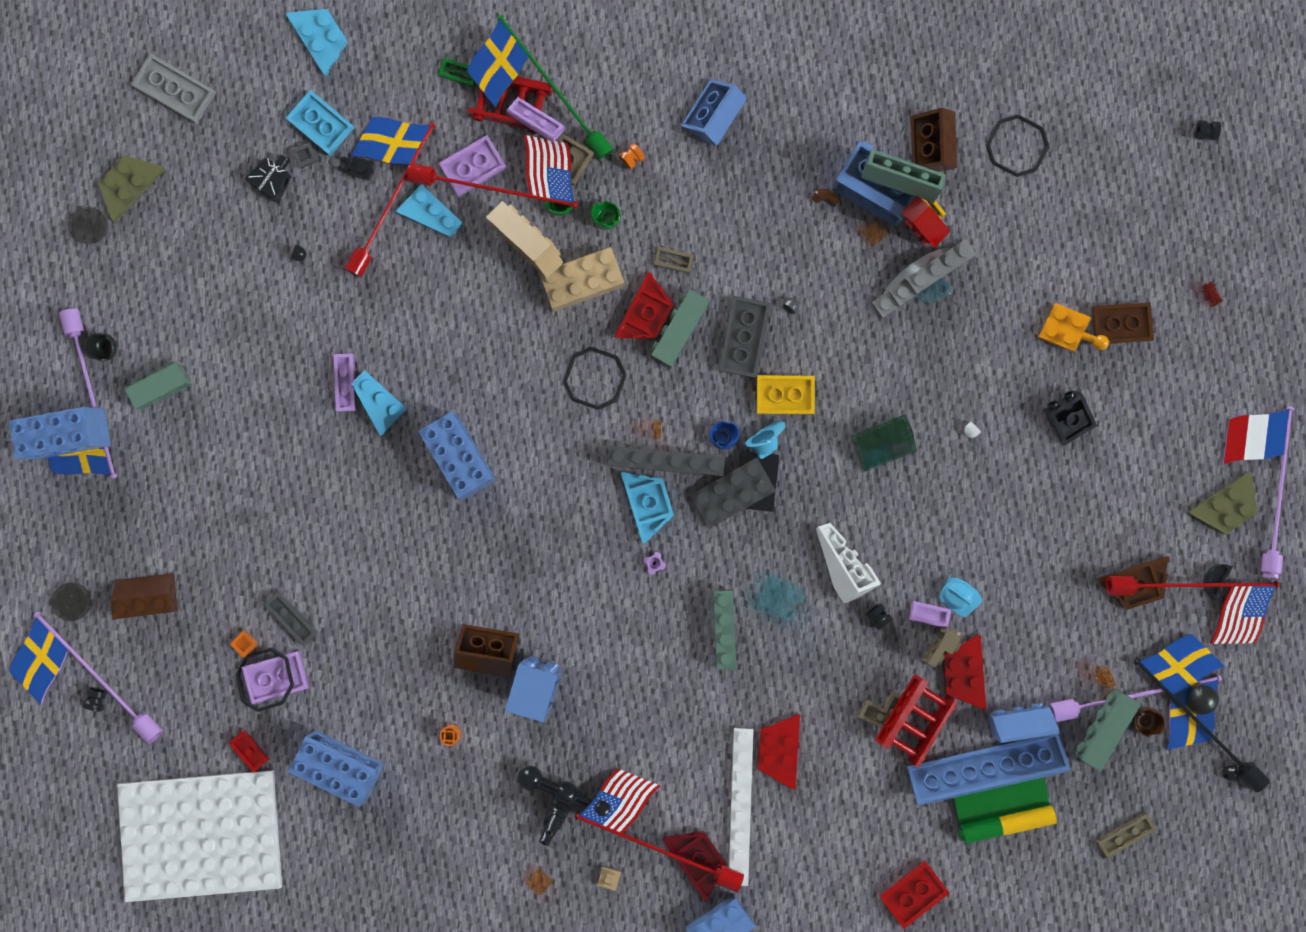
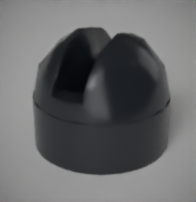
M295 245L291 259L295 261L304 260L306 258L305 249Z
M1229 765L1223 768L1222 773L1225 774L1223 777L1226 780L1238 781L1236 765Z

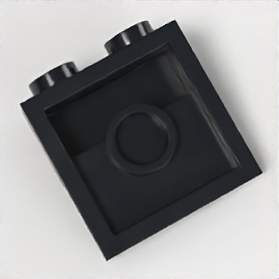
M1073 390L1066 392L1063 395V399L1049 402L1047 404L1048 408L1043 410L1050 426L1054 427L1063 445L1070 443L1097 426L1084 395Z

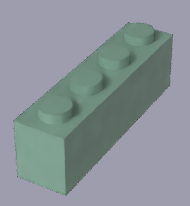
M872 149L865 162L861 178L915 197L919 196L921 199L935 203L942 191L946 174Z
M691 289L688 294L683 293L679 300L681 303L679 309L673 310L670 316L672 321L669 326L665 325L660 333L662 336L659 343L655 341L650 350L653 352L652 358L669 368H672L710 303V300Z
M713 591L716 669H736L733 591Z
M1114 688L1108 694L1103 708L1098 711L1093 725L1087 729L1084 740L1078 744L1075 755L1087 764L1102 771L1141 704Z

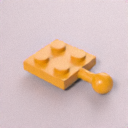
M1057 303L1054 304L1039 335V339L1075 353L1081 339L1093 343L1097 350H1105L1109 345V340L1106 336L1099 335L1096 337L1085 332L1091 317Z

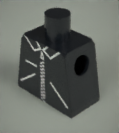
M282 154L275 163L268 158H264L246 176L245 180L279 204L292 177L285 170L290 160Z

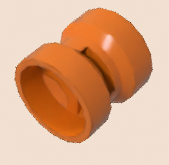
M635 143L629 146L627 152L623 151L619 155L622 162L630 170L635 167L636 162L645 159L644 153Z
M453 724L447 725L440 732V740L446 746L456 744L461 737V730Z

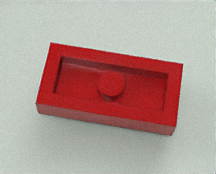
M243 730L228 743L253 773L270 759L246 730Z

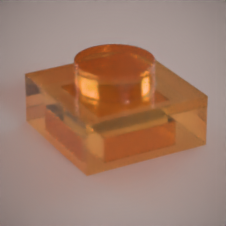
M1101 666L1096 669L1098 672L1096 678L1100 685L1107 688L1116 686L1109 667Z

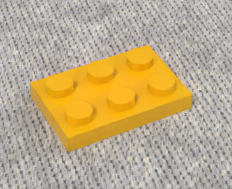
M757 375V414L814 415L815 376Z

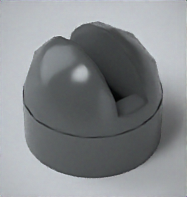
M793 297L788 298L782 304V307L790 314H795L799 308L798 300L796 302L793 301Z

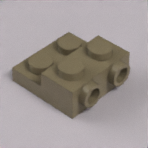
M562 133L556 141L568 143L571 154V185L575 186L595 154Z
M949 627L947 629L940 628L922 661L932 667L939 666L944 660V652L952 655L953 652L956 653L961 646V633Z

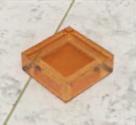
M878 220L862 231V234L873 247L889 235Z
M539 867L527 880L526 884L541 896L554 880Z

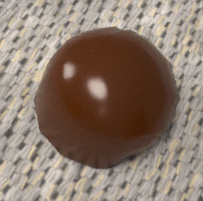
M1150 707L1139 709L1132 719L1136 732L1146 737L1155 734L1160 735L1166 727L1165 718L1162 713Z

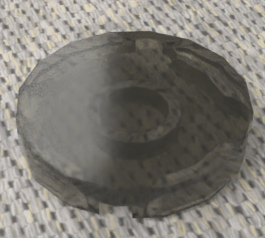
M91 206L77 209L70 216L68 222L71 235L78 242L87 245L95 244L102 240L108 229L104 213Z
M79 583L61 585L52 596L51 605L53 612L64 621L82 619L91 609L90 592Z

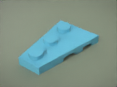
M366 370L351 383L380 436L407 410L402 403Z

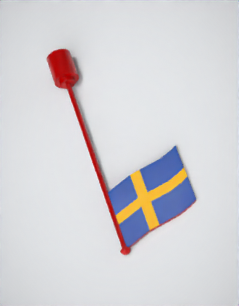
M372 117L351 158H369L388 164L408 165L409 168L411 163H415L432 129L436 128L434 123L419 125L390 118ZM408 168L364 248L360 247L359 250L354 249L344 268L349 273L362 278L372 259L369 256L368 248L407 178Z

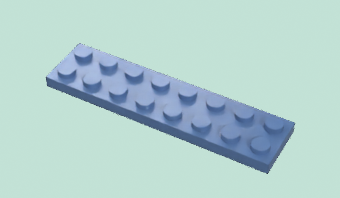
M1058 734L1030 738L921 763L919 767L915 765L907 766L917 806L1069 772L1071 769Z

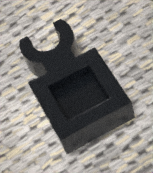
M347 157L340 158L341 161L347 162V165L344 168L338 167L339 171L344 173L351 171V177L370 181L374 165L373 161L354 157V161L351 162Z

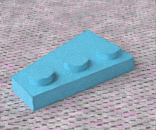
M420 185L395 211L448 237H451L463 225L423 185Z

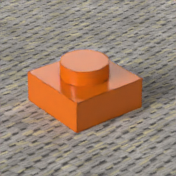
M243 630L230 643L242 658H245L259 644L246 630Z

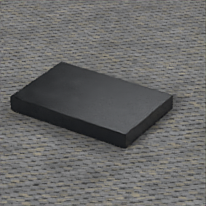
M741 451L739 467L758 458L757 454L750 451ZM770 454L763 459L758 458L776 490L779 455ZM776 492L746 509L773 512Z

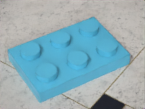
M312 90L304 96L286 117L291 124L329 156L333 154L355 128Z

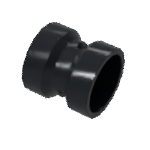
M1199 120L1196 125V139L1204 140L1208 138L1209 140L1217 141L1221 133V123L1219 121L1208 123L1205 120Z
M882 603L866 613L868 618L874 621V626L877 630L893 620L891 615L885 612V607Z
M88 687L86 691L88 697L83 701L82 707L87 710L101 712L103 708L102 700L106 698L107 691Z

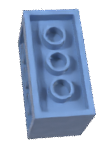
M859 141L838 176L832 190L898 227L904 219L901 212L915 196L861 178L865 162L873 146L867 142L862 143Z
M80 407L9 421L15 460L44 459L111 446L104 408Z
M453 411L418 431L458 499L465 500L497 481L461 419Z
M529 656L528 659L525 658L518 665L505 711L544 723L549 715L562 669L558 668L559 664L548 662L547 664L540 663L541 659Z
M316 730L305 736L288 772L360 807L368 800L385 764Z

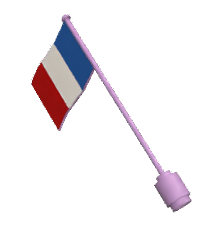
M1288 406L1285 411L1272 414L1243 415L1230 419L1228 421L1223 459L1224 465L1238 460H1260L1283 455L1272 550H1267V553H1263L1261 564L1262 577L1279 579V574L1282 573L1283 556L1279 555V551H1276L1291 416L1292 411H1294L1292 406Z

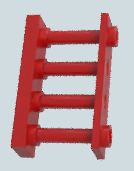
M517 76L501 96L494 113L483 111L487 96L481 89L476 109L468 108L469 116L475 121L482 122L483 120L524 128L529 133L538 134L513 117L502 115L507 90L510 88L517 89V97L525 100L528 92L536 93L537 98L534 107L541 111L544 98L547 96L552 97L553 88L549 83Z
M914 674L875 738V741L887 749L894 745L910 755L908 761L919 767L925 760L927 752L948 717L955 710L958 700L948 694L943 699L926 688L929 683L928 681ZM921 695L940 705L935 715L916 705ZM912 711L930 722L924 732L906 721ZM901 728L920 738L915 748L896 738Z

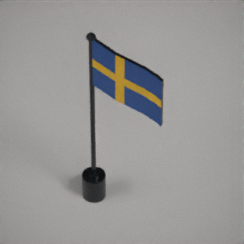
M1193 634L1176 639L1158 653L1143 660L1135 659L1134 664L1138 665L1239 765L1238 776L1254 792H1260L1268 786L1270 779L1253 762L1242 763L1173 695L1193 686L1211 672L1225 667Z

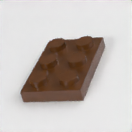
M1151 302L1093 306L1091 308L1094 336H1106L1109 344L1154 340Z

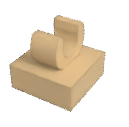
M602 866L597 886L616 891L621 871Z

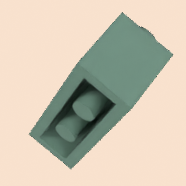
M170 362L164 365V369L148 373L146 375L147 378L131 382L130 386L125 388V391L134 409L142 411L187 388L192 383L182 364Z

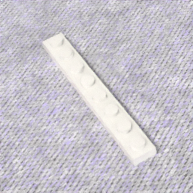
M734 728L729 868L744 874L741 886H748L753 728Z

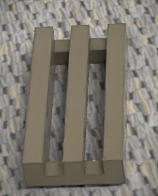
M657 247L653 266L690 274L694 255ZM660 252L689 258L690 260L687 262L661 256ZM658 259L686 265L688 268L658 262Z

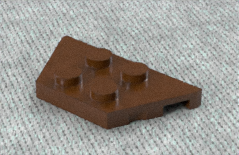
M1165 556L1096 579L1105 589L1108 576H1133L1138 584H1165L1168 575L1166 574L1167 563L1170 561V558ZM1165 587L1138 588L1134 595L1112 597L1125 610L1163 599Z

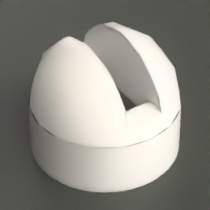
M971 421L964 428L965 435L970 438H974L981 433Z

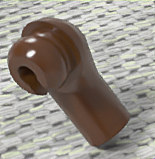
M817 189L812 195L814 202L819 203L821 200H827L834 207L841 201L829 189Z

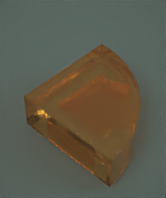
M654 420L653 439H659L661 436V420Z

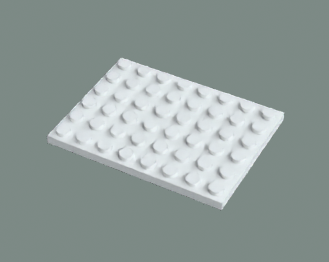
M274 770L117 784L125 902L282 888Z

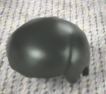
M97 332L87 337L84 350L91 359L101 362L108 361L114 358L117 352V342L110 334Z
M1204 684L1193 687L1190 695L1186 698L1188 709L1198 715H1206L1213 712L1219 703L1217 692L1211 686Z

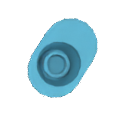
M772 422L748 439L746 446L752 447L760 459L770 455L778 448L777 436L784 430L785 422Z
M949 578L939 595L941 601L948 608L962 617H967L982 603L979 592L959 578Z

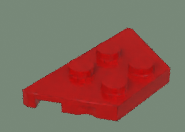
M650 272L647 273L614 336L615 338L657 339L674 304Z
M975 635L973 638L962 643L956 653L953 652L952 655L948 653L943 654L945 655L943 660L945 693L986 710L981 635Z
M795 714L792 717L760 729L758 769L793 790H796L800 714Z

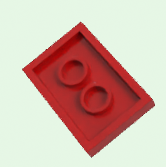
M924 860L881 893L879 897L904 929L950 893Z

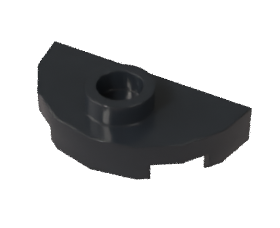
M1227 564L1213 566L1205 574L1203 583H1225L1233 566ZM1204 587V590L1211 599L1216 601L1223 587Z

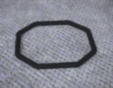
M1014 115L998 121L987 141L986 147L993 165L1019 177L1038 170L1049 149V143L1042 126L1021 115ZM1017 118L1039 129L1045 143V148L1035 167L1020 173H1016L997 163L990 147L1001 123Z
M589 347L572 356L563 382L572 401L600 410L618 400L626 379V372L617 355ZM590 351L616 359L623 374L615 398L600 406L574 398L567 383L575 358Z
M267 648L247 655L236 672L242 703L257 712L284 704L294 686L288 657L274 648ZM271 651L285 660L290 686L281 701L258 708L245 700L240 673L249 658Z

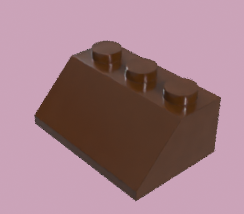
M938 108L910 116L912 163L937 172L957 168L955 112L945 108Z
M174 573L116 580L111 597L113 620L177 612Z
M462 624L454 651L453 668L511 678L519 634Z

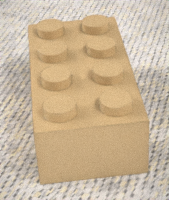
M502 201L486 216L499 235L546 278L563 263L559 257L561 253L554 247V243L548 237L544 238L541 231L536 226L532 227L528 219L523 215L520 216L511 204L507 206Z
M612 247L562 264L548 278L539 273L553 312L625 287Z

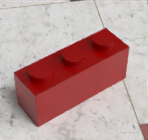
M916 196L901 212L906 218L904 220L905 224L911 228V231L926 246L930 244L935 248L950 233L948 227L930 205L919 196Z

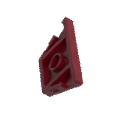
M705 831L662 838L670 852L712 870H715L717 867L720 868L721 865H727ZM676 859L705 902L708 901L714 886H716L715 879H713L714 874Z

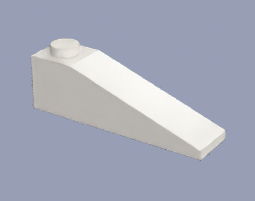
M831 523L816 528L833 586L843 603L855 600L881 585L872 568L867 563L863 565L856 558L859 554L855 549L852 551L845 546L846 540Z

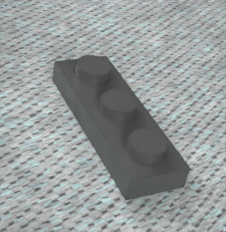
M280 591L276 592L264 604L303 647L319 633Z

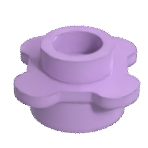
M655 552L653 556L645 557L643 560L644 564H647L650 574H655L656 571L664 570L666 564L661 560L659 552Z

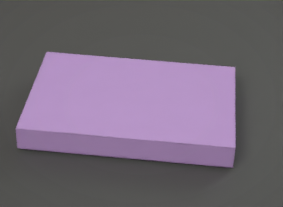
M488 135L438 163L447 178L481 184L507 168ZM450 182L457 196L474 188Z
M300 651L286 654L285 656L289 659L294 682L290 693L308 689L309 684ZM281 657L242 667L251 704L284 696L290 686L285 660Z

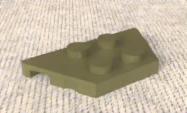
M124 155L98 182L111 219L116 222L166 169L160 165Z
M1245 473L1188 511V514L1215 528V530L1222 534L1229 533L1257 514L1252 473Z

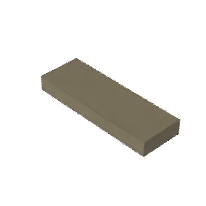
M1144 812L1096 840V843L1104 857L1108 859L1157 829L1148 814Z

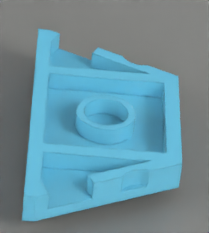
M327 9L287 13V17L324 76L328 75L329 69L336 62L339 53L348 43Z
M622 472V479L642 543H646L674 516L663 478Z

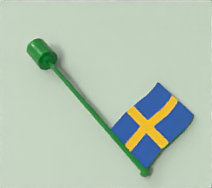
M498 15L496 27L490 38L473 57L467 72L496 108L501 96L519 75L529 57L588 133L586 136L587 140L585 141L586 145L594 152L599 161L602 160L614 148L600 130L596 132L595 130L590 131L503 19L504 16Z

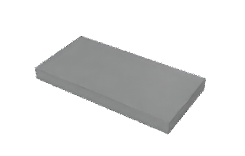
M151 53L131 84L132 87L196 124L216 93L215 90Z

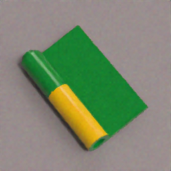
M1045 777L953 798L960 827L957 830L959 840L963 841L964 844L1057 824L1054 808L1049 802Z

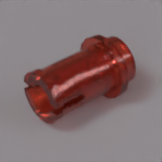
M1212 281L1201 286L1203 289L1201 291L1207 296L1211 307L1223 302L1215 287L1216 283L1213 284Z

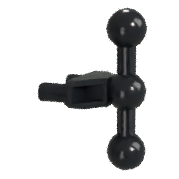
M526 766L519 772L518 781L525 790L531 791L539 788L554 795V800L543 822L544 830L539 839L540 844L549 846L553 836L563 825L571 805L575 804L586 809L593 800L579 794L576 786L571 782L557 784L543 778L541 771L536 766ZM600 800L595 804L596 813L599 816H606L610 812V804Z

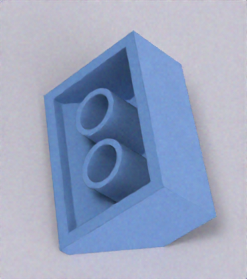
M710 79L681 127L707 143L718 145L737 113L743 107L747 97L734 84Z
M1043 703L1032 704V708L1024 709V706L1012 708L1013 711L1010 712L995 710L993 711L994 714L988 715L992 738L1000 743L1059 734V729L1050 707L1043 706Z
M733 894L686 926L687 932H750L756 925L736 895Z

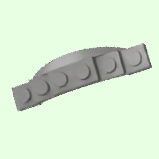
M966 239L953 248H942L928 253L904 269L889 284L883 295L872 302V305L880 317L884 318L977 254Z

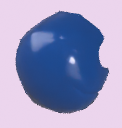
M722 420L712 426L709 433L710 441L718 449H730L735 446L739 439V428L733 421L725 422Z

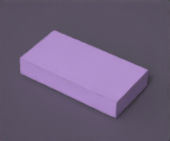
M913 601L909 620L947 628L951 609Z

